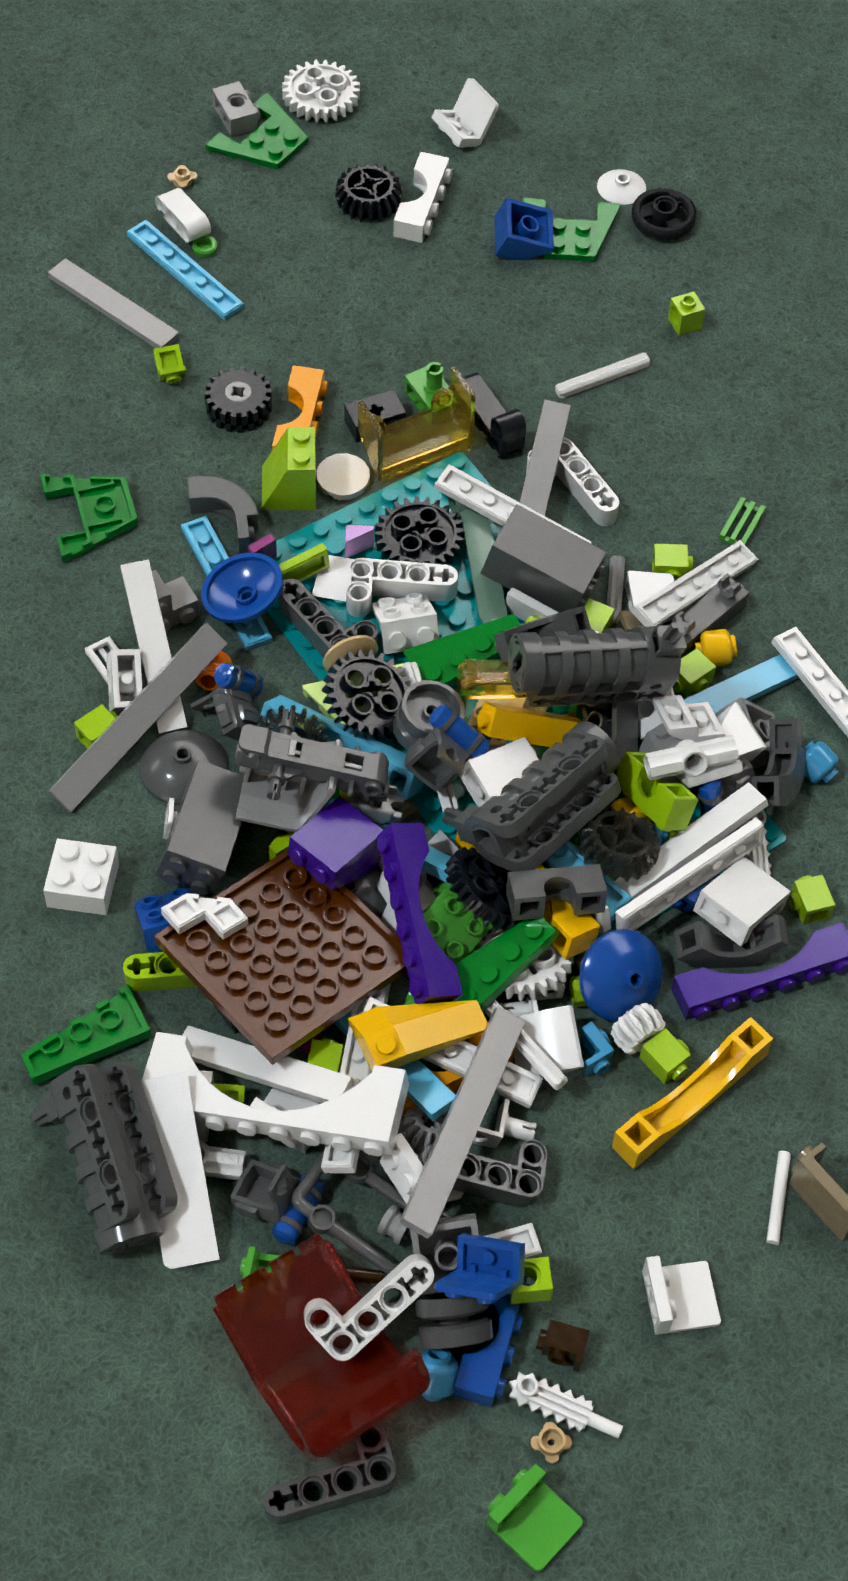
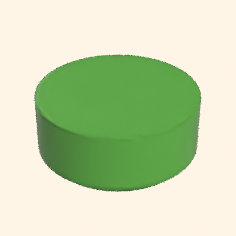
M208 235L195 239L192 242L193 253L200 258H210L217 253V241Z

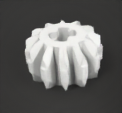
M642 1003L641 1005H635L631 1010L626 1011L623 1016L618 1018V1021L612 1026L611 1035L617 1046L629 1055L635 1054L637 1051L641 1052L642 1045L661 1032L666 1023L657 1009L655 1010L648 1003Z

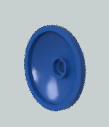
M250 552L232 556L218 564L206 577L201 590L202 603L206 611L218 621L242 623L253 620L267 612L280 597L284 585L283 574L277 562L267 555Z
M617 929L603 934L589 947L581 964L579 983L585 1003L594 1014L611 1022H617L619 1017L623 1016L626 1011L631 1010L635 1005H641L642 1003L652 1005L659 994L662 984L663 967L661 957L651 940L639 932ZM634 974V980L631 984V977Z

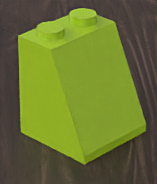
M288 427L262 466V510H316L315 427Z

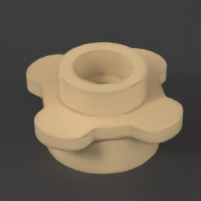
M180 165L173 173H169L167 177L176 187L187 188L197 179V173L191 172L184 165Z
M554 1422L545 1423L539 1435L533 1436L530 1442L531 1448L536 1451L539 1450L545 1456L546 1462L550 1464L557 1463L559 1455L564 1450H568L572 1444L570 1436L565 1435ZM553 1440L554 1445L550 1446L548 1441Z

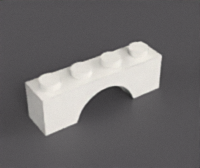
M420 152L414 167L413 185L424 194L414 201L400 203L394 218L393 237L422 243L425 235H430L433 225L431 219L432 217L436 218L439 211L438 200L443 201L446 186L444 185L445 183L449 184L452 177V169H449L448 157Z

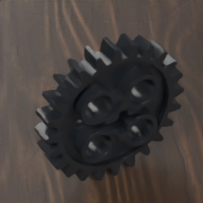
M415 496L413 503L404 498V505L402 506L395 501L394 510L386 507L385 515H379V523L375 524L376 550L381 551L382 560L389 558V560L442 565H446L447 562L453 564L454 556H460V548H463L464 544L462 520H457V512L449 513V505L440 508V500L430 504L429 497L424 502H420L418 496Z
M359 649L355 655L349 651L344 658L340 656L328 669V674L323 679L326 684L322 688V692L328 695L324 698L323 703L332 704L327 713H336L338 715L334 722L336 724L343 721L345 723L343 731H347L351 727L354 729V737L363 732L366 740L372 734H374L377 741L383 735L387 738L392 736L394 733V717L406 689L410 687L406 686L410 677H401L400 675L403 667L401 666L396 669L392 667L394 659L385 662L384 653L375 658L372 650H369L366 656H364L362 650Z
M463 847L461 850L458 849L445 864L447 868L444 872L449 875L446 881L453 885L450 891L459 895L456 900L466 904L464 910H472L474 912V919L482 918L486 927L491 923L495 931L501 928L503 932H506L523 921H513L506 896L508 872L512 871L489 862L474 847H471L469 850L466 847Z

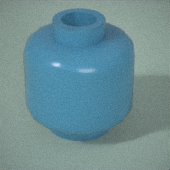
M811 741L804 747L806 748L804 776L811 783L816 784L821 780L827 783L839 772L835 768L839 763V757L823 741L816 743Z
M426 1349L415 1360L414 1389L431 1402H438L443 1398L451 1396L454 1393V1384L458 1374V1361L447 1349Z

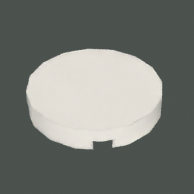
M348 453L334 454L327 457L319 464L316 471L317 485L321 492L337 500H351L359 497L370 483V471L365 461Z

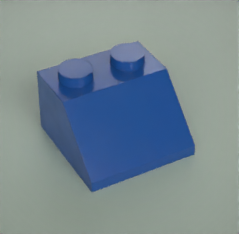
M506 197L494 216L495 256L510 260H526L551 253L554 250L552 210Z

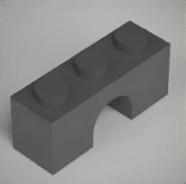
M600 864L508 872L506 896L513 921L544 918L545 902L550 899L567 901L571 905L574 915L605 912L608 890Z

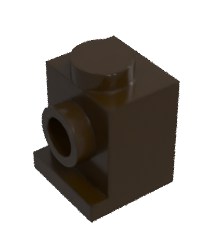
M550 1319L548 1330L541 1329L536 1349L542 1350V1355L548 1356L547 1359L554 1364L566 1365L567 1362L573 1363V1370L579 1372L590 1330Z

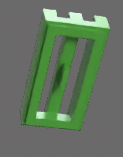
M741 497L722 529L719 540L731 545L738 542L736 539L753 511L756 515L741 539L742 543L746 546L761 520L766 506L761 505L757 507L755 506L756 502L751 501L747 503L746 498ZM742 508H746L731 537H728L727 535Z

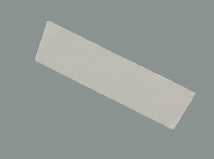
M187 1071L142 1080L178 1197L176 1209L160 1219L164 1232L159 1237L163 1263L166 1267L174 1269L220 1260ZM150 1160L149 1171L153 1176L155 1167L153 1162Z

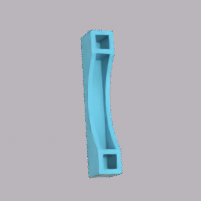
M283 695L264 702L258 722L259 727L277 732V725L281 723L283 710L289 709L287 719H289L290 711L293 710L295 712L293 725L295 726V732L301 738L319 742L340 740L343 742V747L355 749L356 746H359L361 751L382 752L389 761L387 777H389V785L397 787L396 795L403 797L404 800H408L422 791L424 783L405 767V753L371 737L366 740L361 732L357 737H354V729L349 728L347 731H343L344 724L340 722L335 724V720Z

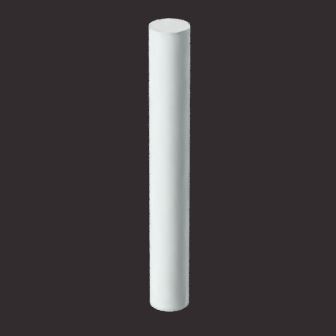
M787 1151L778 1152L766 1239V1243L779 1245L791 1159V1153Z

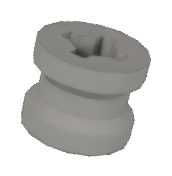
M393 1204L384 1214L377 1233L382 1236L388 1235L392 1237L393 1242L401 1246L411 1232L410 1228L399 1223L403 1213H401L398 1206Z

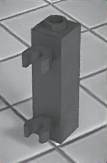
M728 573L718 581L716 587L685 612L680 611L672 618V622L676 617H682L683 622L689 623V628L684 633L687 648L680 655L681 658L695 650V643L700 642L702 632L720 629L746 608L749 592L742 584L730 578Z

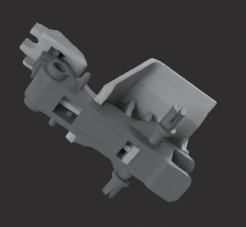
M289 709L283 710L281 723L277 725V732L250 724L242 727L235 754V763L240 766L239 772L244 773L235 817L236 820L296 832L317 815L335 793L336 788L348 794V803L371 821L378 824L400 822L402 812L394 811L392 808L401 809L404 798L396 795V786L389 785V777H387L389 761L384 753L361 751L359 746H356L355 749L343 747V742L340 740L319 742L301 738L295 732V726L293 725L295 712L293 710L290 711L289 719H287Z

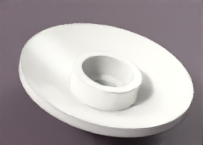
M616 169L604 173L599 178L597 189L605 200L611 203H619L620 205L633 204L636 198L646 191V184L638 174L629 170Z

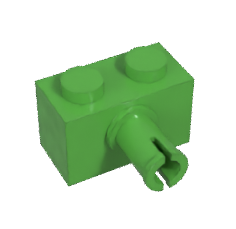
M431 362L426 367L405 375L404 392L430 426L458 415L460 398L458 393L447 384L441 363Z

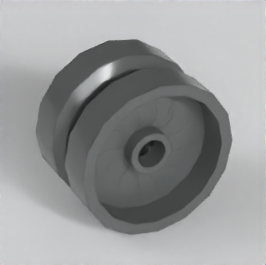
M423 680L412 684L406 689L393 720V732L398 742L406 750L420 737L425 738L433 729V726L429 723V717L433 710L441 704H446L450 709H454L464 719V703L460 695L450 686L439 681Z
M445 1292L420 1295L415 1300L417 1317L423 1320H433L418 1328L421 1348L443 1349L481 1343L494 1337L491 1318L484 1315H475L485 1311L490 1307L489 1304L478 1303L476 1298L468 1296L449 1298L445 1296Z

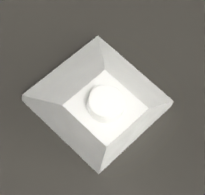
M734 702L717 717L726 733L725 736L732 735L735 738L739 758L744 757L750 762L767 748L737 702Z

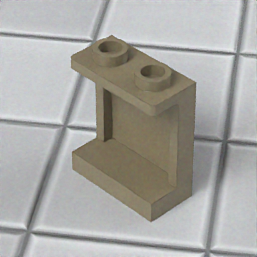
M821 1142L815 1148L810 1145L797 1156L798 1163L791 1170L793 1175L789 1184L843 1242L848 1238V1194L820 1165L827 1148L825 1144Z

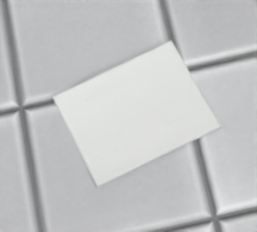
M328 555L330 567L317 573L312 595L346 601L349 565L355 559Z

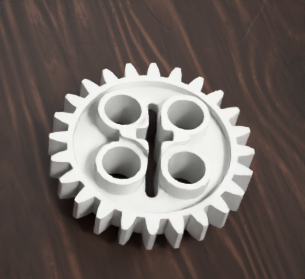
M315 60L314 65H310L306 61L304 68L296 65L297 71L290 70V76H285V82H282V99L285 100V106H290V112L297 111V117L305 115L306 121L311 117L315 118V122H318L320 118L328 122L329 117L337 121V115L346 117V111L353 112V106H358V100H360V82H357V75L352 76V70L345 71V65L337 67V62L328 65L327 60H324L323 64H319Z
M492 927L489 930L490 933H487L476 945V950L503 934V930L500 928L498 931H495ZM550 945L529 968L504 990L506 998L510 999L513 994H518L519 1001H522L524 995L529 994L532 1000H535L536 992L540 991L544 996H548V987L558 990V981L565 983L567 981L566 974L572 972L571 964L574 963V956L565 960Z

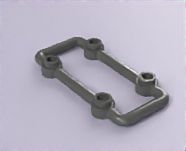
M323 1151L294 1189L291 1197L294 1208L308 1218V1226L313 1232L317 1234L330 1233L388 1275L400 1263L395 1264L337 1223L332 1208L327 1205L313 1206L304 1199L323 1174L321 1168ZM359 1155L356 1173H345L346 1178L354 1184L367 1183L399 1207L405 1209L407 1204L398 1190L372 1171V1164L367 1157ZM442 1212L440 1218L450 1217L445 1212ZM413 1267L411 1271L413 1276H415L417 1274L415 1268ZM401 1277L400 1280L403 1281L406 1289L410 1290L409 1283H406L404 1278Z

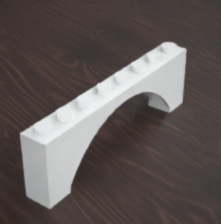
M156 1032L142 1080L187 1071L196 1124L205 1125L216 1131H223L224 1128L233 1129L247 1136H254L256 1133L264 1134L278 1141H285L287 1138L295 1139L309 1146H317L319 1143L326 1144L340 1151H349L351 1147H354L372 1156H382V1154L393 1155L409 1088L406 1070L374 1065L372 1073L359 1084L327 1102L297 1110H264L235 1101L214 1087L199 1071L192 1060L193 1049L187 1036Z

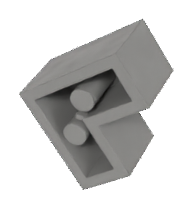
M156 570L152 571L165 632L180 623H190L196 616L200 615L198 599L184 576L164 584Z

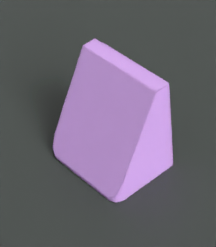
M346 525L345 557H351L373 547L374 526Z

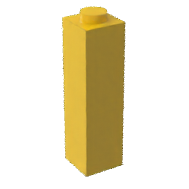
M484 701L482 710L479 711L477 716V730L492 738L516 741L525 737L529 744L551 747L555 743H562L563 736L582 720L571 716Z

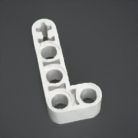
M563 438L554 476L557 475L598 525H613L618 516V497L574 443L567 438ZM532 450L528 453L526 474H527V470H528V466H529V462H530Z
M357 558L349 565L346 587V610L351 616L357 618L368 615L371 610L373 596L403 598L410 593H421L423 596H427L429 601H451L457 594L458 572L454 567L442 564Z
M420 1254L408 1256L343 1316L327 1300L322 1298L312 1299L307 1303L303 1312L306 1328L333 1358L340 1361L351 1359L430 1287L434 1280V1270L431 1263L425 1256ZM415 1266L419 1270L422 1269L424 1276L421 1278L417 1275L413 1276L411 1269ZM401 1277L404 1278L406 1283H409L410 1290L406 1289L403 1281L400 1280ZM391 1288L399 1289L402 1294L396 1302L390 1303L383 1299L387 1290ZM320 1309L326 1311L329 1316L324 1323L316 1324L310 1320V1316L314 1311ZM370 1311L376 1314V1320L371 1325L365 1326L358 1322L359 1316L364 1312ZM339 1335H347L351 1338V1343L346 1348L339 1349L333 1345V1340Z

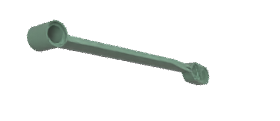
M448 496L451 511L457 512V518L460 517L462 520L479 620L484 624L508 616L502 585L481 574V570L494 543L490 519ZM504 662L508 670V662Z

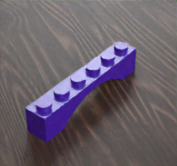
M390 823L377 836V847L379 852H381L383 860L384 878L388 882L390 905L394 909L397 922L396 932L401 940L403 963L407 967L410 980V993L414 998L415 1004L456 1001L463 995L457 966L444 954L434 940L426 925L420 904V873L423 862L429 853L423 823Z
M843 922L816 930L809 942L797 955L779 966L761 972L731 974L701 967L674 976L671 990L685 1020L694 1017L696 1020H703L709 1017L713 1011L722 1008L724 1011H730L737 1008L741 1002L749 999L753 1002H758L765 999L771 992L780 990L781 993L791 991L798 983L808 981L809 984L816 983L822 980L826 974L835 972L837 975L848 972V932Z

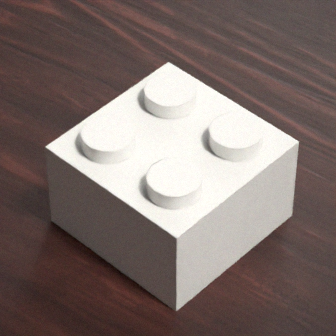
M57 838L43 890L47 907L107 915L119 867L117 847Z

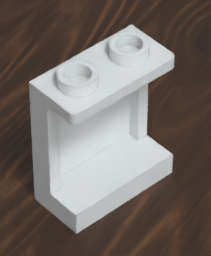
M523 737L468 760L463 767V772L459 776L476 805L480 807L491 797L500 796L502 788L514 778H521L523 770L533 761L539 759L535 749Z
M743 856L701 890L693 911L741 947L748 941L752 930L773 911L779 913L783 910L791 891Z

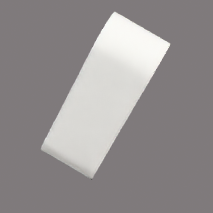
M176 188L156 196L155 202L158 210H162L165 214V220L184 241L190 242L211 233V226L207 216L182 189Z

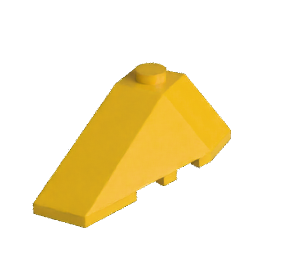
M477 1000L380 1006L348 1018V1022L371 1073L374 1065L398 1068L481 1034L485 1031L488 1024Z

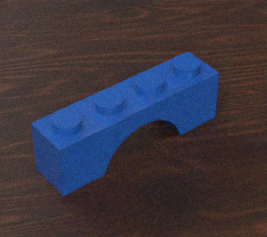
M524 1276V1284L522 1285L530 1286L531 1284L526 1283L527 1276ZM509 1294L497 1300L496 1303L489 1304L488 1310L494 1316L497 1324V1335L491 1344L483 1350L463 1354L452 1396L492 1407L494 1397L501 1399L506 1382L505 1378L500 1377L503 1365L510 1367L515 1347L509 1346L512 1334L519 1335L523 1315L518 1314L520 1304H511Z

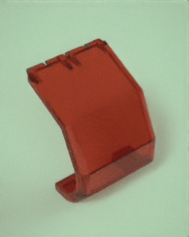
M319 1233L297 1245L301 1253L298 1256L291 1249L269 1262L272 1270L270 1273L263 1266L241 1279L240 1283L243 1289L239 1292L235 1284L213 1296L217 1304L213 1311L256 1389L293 1443L307 1459L313 1462L324 1460L411 1404L430 1385L429 1372L421 1354L414 1348L401 1356L383 1330L354 1357L345 1361L333 1358L305 1326L303 1312L307 1303L312 1299L322 1298L327 1300L342 1316L362 1299L332 1243L329 1240H323ZM321 1309L316 1310L311 1314L310 1320L316 1324H321L328 1319L329 1314ZM369 1311L362 1313L358 1319V1322L365 1326L371 1325L375 1321ZM339 1335L333 1340V1345L339 1349L346 1348L351 1343V1338L347 1335Z

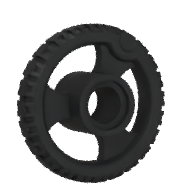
M656 188L645 191L636 198L632 206V220L637 229L643 232V234L657 239L672 240L686 235L693 228L696 221V208L691 199L685 196V194L677 190L674 191V189ZM653 201L652 208L644 206L645 204ZM680 206L687 213L685 222L676 220L677 208Z

